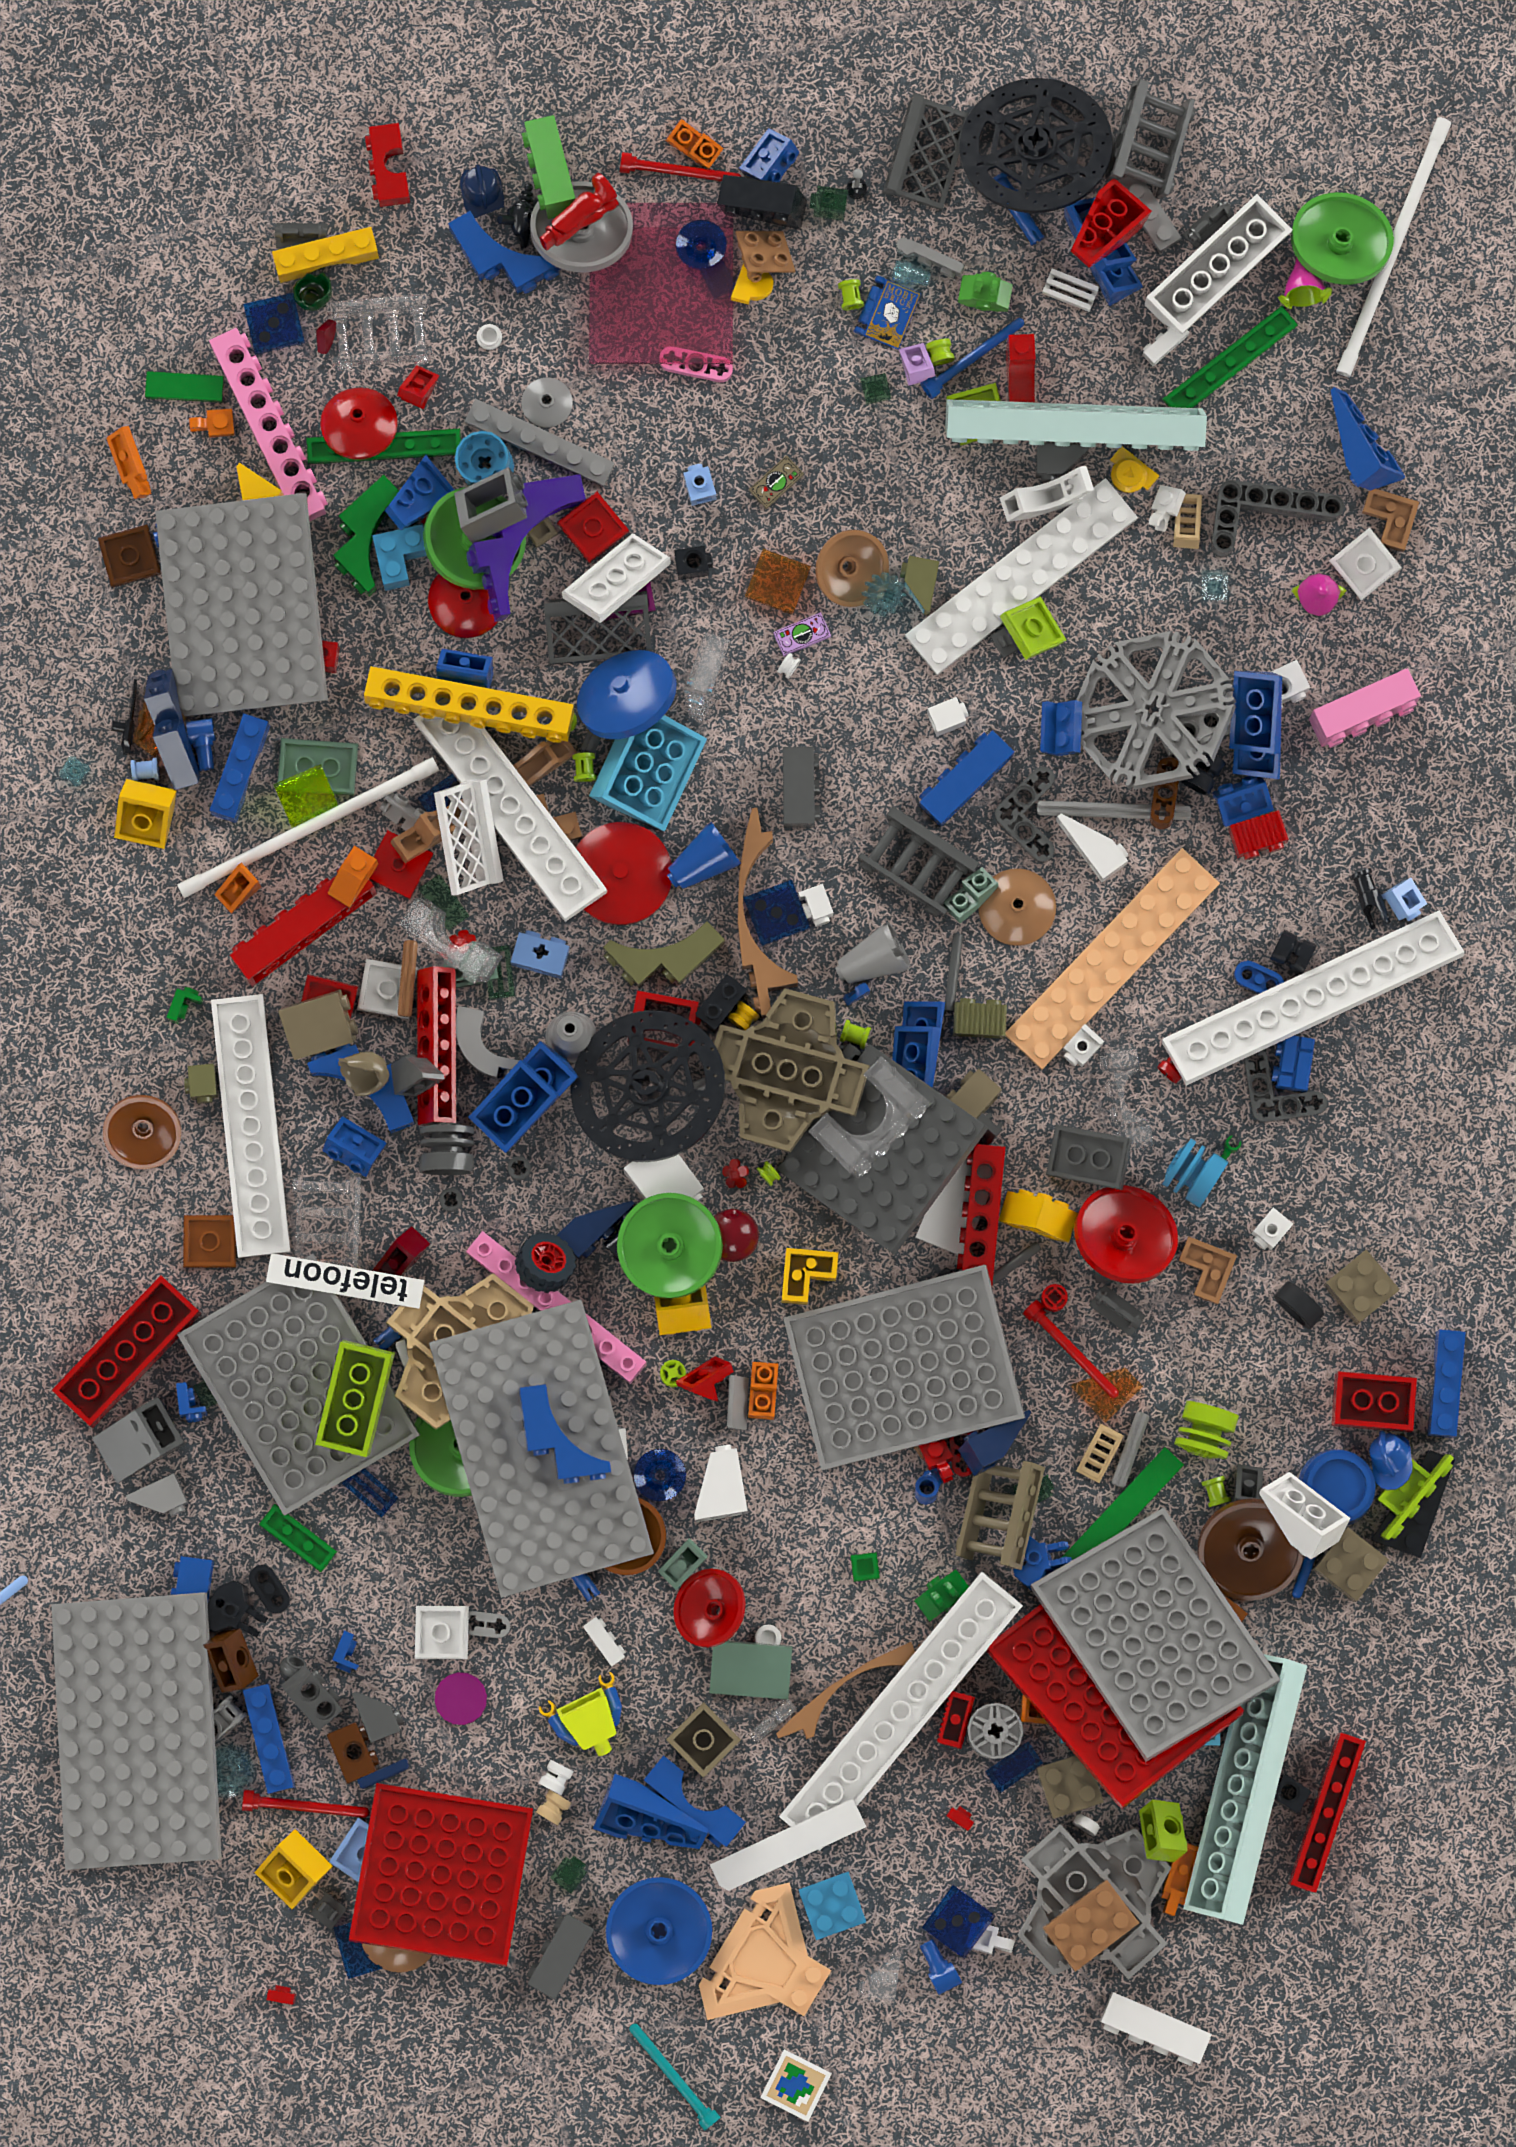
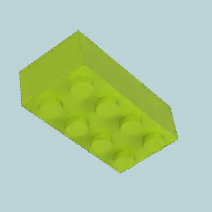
M346 1340L340 1342L315 1445L363 1457L370 1455L395 1355L394 1352Z

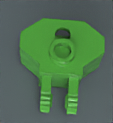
M991 272L963 275L958 303L982 311L1008 312L1013 284L1001 280V278L996 277V274Z

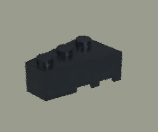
M724 174L717 205L727 216H742L801 230L807 204L806 198L797 185Z

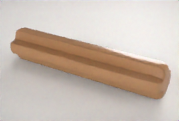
M405 940L403 944L398 1015L401 1017H411L418 949V943L414 940Z

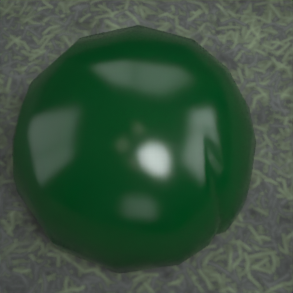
M322 272L319 275L307 273L293 287L294 301L307 311H318L326 307L332 297L331 280Z

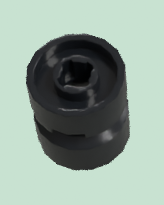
M1205 755L1210 762V766L1207 767L1204 762H1198L1196 769L1200 774L1195 775L1189 768L1188 772L1193 778L1181 780L1180 782L1199 794L1208 796L1216 783L1214 777H1219L1226 765V762L1217 755L1214 762L1210 756ZM1200 767L1208 770V773L1201 770Z
M1284 929L1269 960L1282 966L1288 964L1290 970L1301 975L1304 973L1317 945L1305 939L1299 941L1297 935Z

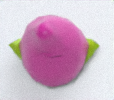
M1296 257L1284 295H1280L1278 299L1281 304L1290 310L1292 306L1308 307L1320 302L1324 304L1331 296L1332 288H1325L1322 280L1306 270Z
M1318 573L1308 576L1300 585L1293 587L1291 591L1308 613L1321 616L1331 612L1347 590L1337 585L1329 575Z

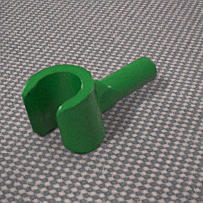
M1233 1135L1229 1136L1224 1143V1151L1220 1157L1225 1160L1231 1153L1237 1152L1241 1146V1141L1235 1148L1229 1145Z

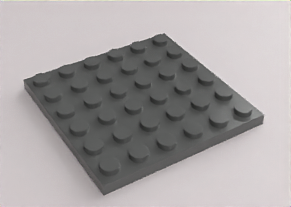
M869 1044L856 1061L870 1066L856 1117L832 1110L813 1120L792 1152L788 1153L777 1170L882 1247L896 1255L985 1134L988 1127Z

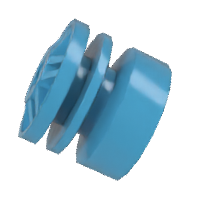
M478 431L471 433L463 438L457 446L455 453L456 468L468 486L508 467L514 472V462L511 453L502 439L492 432ZM484 461L490 463L491 467L489 469L482 466Z
M1191 1138L1187 1144L1179 1149L1166 1169L1162 1185L1168 1187L1173 1178L1178 1180L1179 1182L1173 1192H1179L1184 1185L1189 1187L1185 1199L1200 1208L1227 1166L1228 1161L1216 1153H1213L1207 1161L1201 1159L1205 1146L1202 1145L1195 1155L1190 1151L1197 1141Z

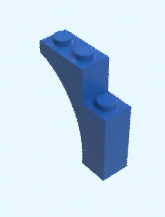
M471 211L448 223L451 234L480 281L484 278L486 280L495 278L499 275V270L503 269L515 291L519 294L522 291L529 293L537 287L536 283L543 279L549 281L559 275L561 268L552 265L542 256L521 254L494 241L480 227Z
M349 1043L336 1047V1052L329 1055L323 1052L311 1057L312 1061L308 1062L307 1065L312 1076H329L345 1081V1077L342 1076L340 1071L341 1067L338 1065L339 1058L359 1053L356 1044L351 1046ZM392 1064L387 1065L389 1071L388 1082L381 1090L368 1096L383 1114L389 1131L392 1134L415 1125L404 1095L394 1094Z
M546 1384L519 1388L527 1452L533 1451V1456L549 1454V1449L553 1448L557 1480L563 1479L564 1484L580 1482L579 1477L589 1475L590 1481L606 1479L605 1473L611 1472L610 1461L601 1460L583 1452L564 1435L552 1414Z

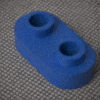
M1252 961L1239 963L1234 971L1236 983L1256 994L1268 990L1266 988L1268 981L1274 982L1275 986L1284 983L1280 974ZM1248 970L1251 972L1252 977L1244 979L1242 972Z

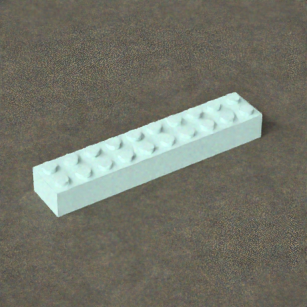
M946 399L947 438H952V442L958 443L967 442V439H977L978 443L989 444L993 443V439L1003 440L1004 444H1018L1019 440L1029 441L1030 445H1044V441L1055 442L1056 446H1070V442H1080L1082 447H1096V443H1106L1108 448H1121L1122 444H1132V448L1147 449V445H1158V449L1172 450L1173 446H1183V450L1198 451L1199 447H1205L1207 415L1203 408Z
M1266 1654L1264 1656L1279 1676L1280 1682L1241 1705L1244 1709V1714L1229 1725L1183 1908L1184 1910L1242 1925L1307 1665Z

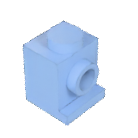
M702 464L689 466L687 468L688 472H684V480L691 506L716 500V491L709 467H703ZM702 478L704 483L696 485L695 479Z
M1412 878L1396 884L1381 894L1382 898L1387 900L1398 920L1406 918L1407 921L1414 919L1421 914L1419 909L1427 904Z

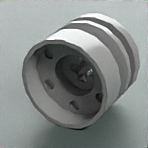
M1000 1703L986 1704L977 1709L969 1718L966 1730L967 1741L972 1750L979 1756L990 1760L1002 1759L1012 1754L1020 1745L1023 1736L1022 1722L1018 1714L1009 1706ZM991 1724L1002 1728L998 1739H995L994 1735L989 1736L988 1734Z

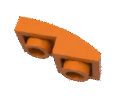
M682 119L679 120L665 140L707 169L712 166L724 149L705 133H699Z
M752 1362L748 1418L774 1420L778 1377L777 1363Z

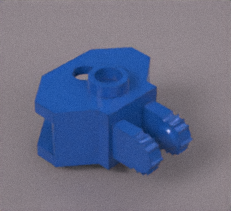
M1029 1535L1024 1561L1027 1562L1022 1566V1570L1013 1569L1014 1576L1031 1590V1584L1052 1573L1054 1569L1060 1568L1072 1561L1071 1557L1052 1560L1050 1554L1068 1549V1542L1061 1541L1047 1545L1045 1542L1038 1543Z

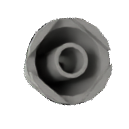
M889 922L880 926L838 960L839 966L835 967L841 981L846 980L850 984L910 969V961L903 944L900 945L896 937L898 934Z
M576 1011L563 1012L554 1017L549 1023L546 1030V1044L566 1058L569 1063H575L579 1054L588 1046L591 1037L597 1030L592 1020L583 1013ZM574 1030L572 1033H567L566 1031Z

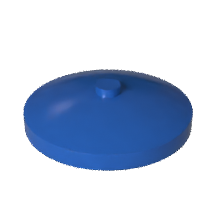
M634 650L615 655L597 666L583 682L577 697L578 715L586 728L601 738L623 739L637 735L657 723L670 708L676 694L677 683L675 674L668 662L654 652Z
M648 1878L629 1886L615 1900L607 1918L606 1939L614 1961L630 1977L647 1984H671L692 1974L704 1961L712 1941V1921L704 1901L688 1885L670 1878Z

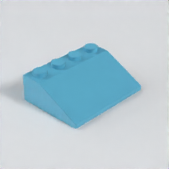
M664 715L649 729L637 735L615 739L589 797L665 832L707 738Z

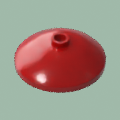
M351 388L338 393L326 404L321 415L320 426L326 444L335 453L349 459H367L380 454L392 443L397 432L398 421L394 406L383 394L369 388ZM356 413L362 414L359 418L354 417Z
M440 574L435 577L428 593V607L434 622L444 632L459 638H474L487 633L498 623V621H494L493 614L491 615L488 610V590L463 588L449 582ZM469 593L471 597L468 600H462L461 595Z
M704 1569L691 1575L680 1587L674 1602V1621L681 1636L691 1644L705 1648L715 1647L728 1641L739 1629L745 1614V1595L740 1583L734 1576L720 1569ZM720 1608L719 1614L716 1615V1610Z

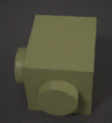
M214 1063L188 1066L189 1078H184L185 1093L190 1094L192 1100H197V1104L212 1103V1098H218L216 1066Z

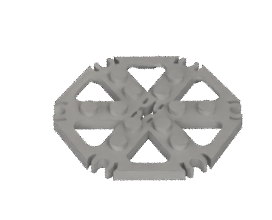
M1167 631L1115 642L1114 645L1119 649V652H1116L1109 645L1107 648L1111 652V656L1108 659H1104L1100 654L1097 655L1099 662L1102 664L1101 666L1093 659L1076 699L1082 702L1081 746L1111 782L1113 779L1115 784L1119 785L1123 777H1128L1125 785L1129 789L1133 787L1136 790L1193 778L1188 772L1189 768L1195 775L1200 774L1196 769L1198 762H1204L1207 767L1210 766V762L1205 755L1210 756L1214 762L1236 709V700L1234 697H1225L1227 692L1234 691L1232 681L1195 638L1193 643L1192 637L1188 635L1184 643H1179L1181 637L1179 632ZM1161 648L1163 652L1148 684L1130 663L1129 658L1134 652ZM1191 660H1199L1214 678L1212 684L1177 691L1187 664ZM1102 678L1110 679L1128 700L1096 708H1090L1089 706L1095 688ZM1156 705L1159 711L1158 713L1153 712L1151 716L1147 709L1153 708ZM1215 712L1219 715V721L1211 740L1205 745L1199 744L1179 721L1182 718ZM1130 729L1115 763L1108 762L1094 744L1096 737ZM1158 736L1178 759L1179 765L1173 771L1147 775L1144 772V767Z

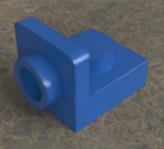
M344 1631L332 1660L337 1662L336 1668L350 1673L352 1669L358 1671L359 1665L347 1661L345 1658L347 1655L352 1656L357 1641L353 1640L354 1634Z

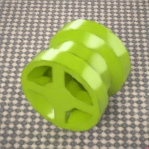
M949 338L934 340L926 344V350L931 355L930 360L933 366L948 364L955 360L954 354L950 351L951 340Z
M677 1360L665 1362L660 1369V1378L669 1387H678L676 1381L686 1375L684 1365Z

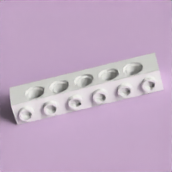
M1297 660L1271 671L1282 676V684L1287 689V693L1282 695V704L1290 700L1292 703H1296L1307 697L1305 693L1309 691L1310 685ZM1233 691L1227 692L1225 697H1233ZM1215 712L1182 718L1179 721L1185 727H1189L1194 731L1193 737L1199 744L1205 745L1211 740L1216 726H1206L1204 718L1212 716L1218 723L1219 715ZM1231 721L1225 735L1230 734ZM1162 742V744H1163V746H1164V748H1165V750H1166L1168 756H1169V757L1172 756L1173 753H1172V752L1168 749V747Z

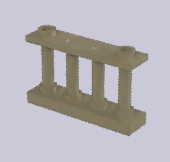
M1023 1461L1021 1469L996 1465L975 1477L973 1475L960 1536L956 1542L955 1555L972 1561L974 1552L1001 1557V1565L1022 1570L1045 1467ZM992 1475L1019 1480L1016 1494L1011 1495L990 1491ZM986 1501L1012 1505L1010 1520L1006 1521L983 1516ZM980 1526L1007 1531L1004 1546L977 1542Z

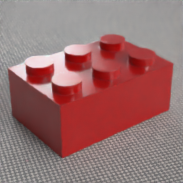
M1338 1371L1335 1373L1331 1426L1412 1432L1414 1428L1417 1378Z

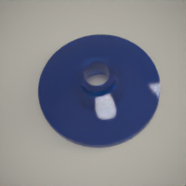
M691 221L681 228L676 237L677 254L682 262L689 267L695 269L711 268L718 264L725 255L727 248L726 236L722 229L711 221ZM702 244L706 247V249L704 251H699L696 247Z
M650 1450L642 1455L636 1463L634 1469L635 1485L639 1492L650 1500H670L677 1496L685 1485V1465L681 1458L670 1450ZM657 1471L665 1473L663 1480L659 1481L655 1478Z

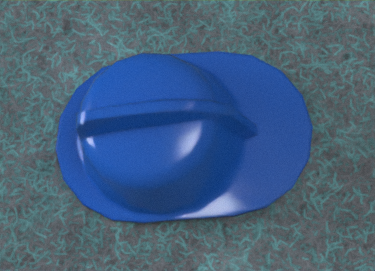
M1379 1431V1436L1373 1440L1369 1449L1374 1479L1382 1489L1395 1490L1402 1487L1412 1474L1413 1464L1410 1443L1404 1436Z

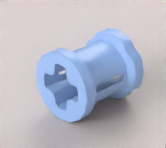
M157 757L152 758L150 761L142 762L131 760L132 780L138 781L154 778L155 781L160 780Z

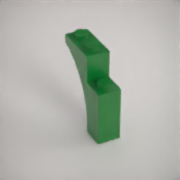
M382 475L338 516L341 522L339 525L340 529L348 537L351 535L353 537L333 555L336 561L334 567L343 576L348 574L354 580L351 583L352 586L361 595L365 592L369 597L377 591L370 568L372 535H375L378 526L387 514L385 512L386 508L399 492L385 475Z

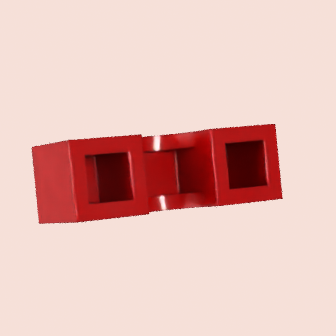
M399 123L369 127L370 135L365 136L367 151H372L373 160H368L370 176L375 175L376 184L372 185L373 199L379 200L380 207L410 203L406 172L393 173L385 167L390 157L404 154Z

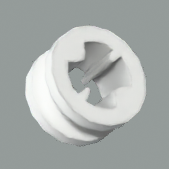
M792 653L786 656L777 671L780 674L785 673L787 679L791 677L801 661L799 658L794 659Z

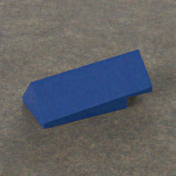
M1095 198L1079 200L1064 208V218L1075 240ZM1124 243L1090 267L1109 306L1143 288V285L1131 268V265L1137 259L1127 243Z
M1234 671L1233 697L1236 700V709L1231 718L1229 749H1234L1232 774L1280 779L1282 676L1273 672Z
M904 1001L902 1026H895L892 1060L933 1088L945 1002Z
M540 1041L523 1060H520L468 1118L504 1153H507L578 1078V1075L566 1058Z

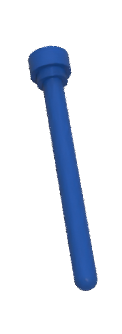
M1022 318L1015 319L939 376L930 377L920 382L921 388L930 399L935 398L941 393L942 385L1007 339L1008 335H1012L1022 328L1024 320Z

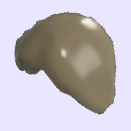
M372 1051L359 1052L345 1058H339L338 1065L341 1067V1074L345 1077L348 1087L354 1090L355 1096L365 1097L381 1090L389 1080V1071L384 1058Z

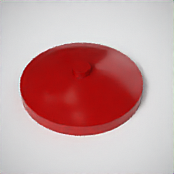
M628 822L608 823L589 832L577 845V851L607 889L605 895L583 909L591 917L611 925H631L649 918L663 905L672 885L667 876L671 873L668 867L672 862L662 841L650 830Z
M1123 1185V1190L1105 1187L1096 1191L1083 1203L1075 1220V1241L1084 1260L1099 1274L1117 1282L1135 1284L1156 1278L1169 1266L1177 1250L1178 1232L1171 1213L1154 1195L1137 1187Z

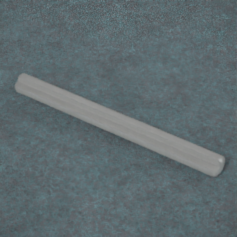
M1038 801L1037 814L1150 819L1152 805ZM1175 805L1173 820H1190V806ZM1161 806L1159 819L1164 820L1166 807Z

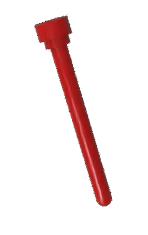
M622 152L619 171L620 173L630 174V171L635 172L636 169L722 181L723 174L742 177L739 173L639 160L636 156H632V153Z
M1038 1300L1031 1303L1022 1314L1029 1321L1038 1322L1111 1398L1118 1397L1119 1391L1045 1315L1046 1312L1043 1310L1045 1307Z
M244 1789L242 1811L253 1812V1809L258 1810V1807L362 1818H366L370 1814L367 1807L261 1797L260 1794L255 1793V1790Z

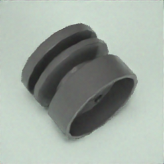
M435 1123L434 1125L420 1127L421 1136L431 1137L420 1140V1146L431 1148V1152L420 1154V1173L429 1175H467L474 1173V1155L462 1152V1148L474 1146V1140L462 1139L463 1137L474 1136V1127L463 1126L458 1123Z

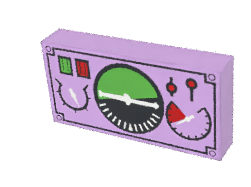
M821 612L773 632L783 657L831 637Z

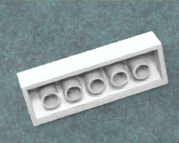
M1256 194L1146 297L1145 306L1164 325L1183 334L1292 232V229Z

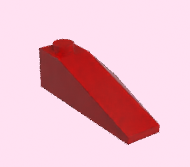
M1113 178L1098 191L1070 252L1090 268L1141 230L1152 211L1119 181Z

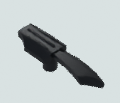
M134 679L127 721H112L111 731L123 733L121 742L123 755L130 754L135 727L133 716L137 694V679Z

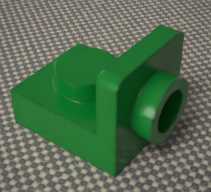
M184 987V990L176 989L166 1017L167 1020L178 1024L180 1019H185L189 1009V1005L185 1004L186 1000L201 1005L203 999L201 996H198L199 991Z

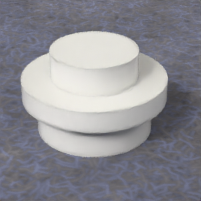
M493 324L483 325L477 332V342L483 349L493 350L502 342V333Z

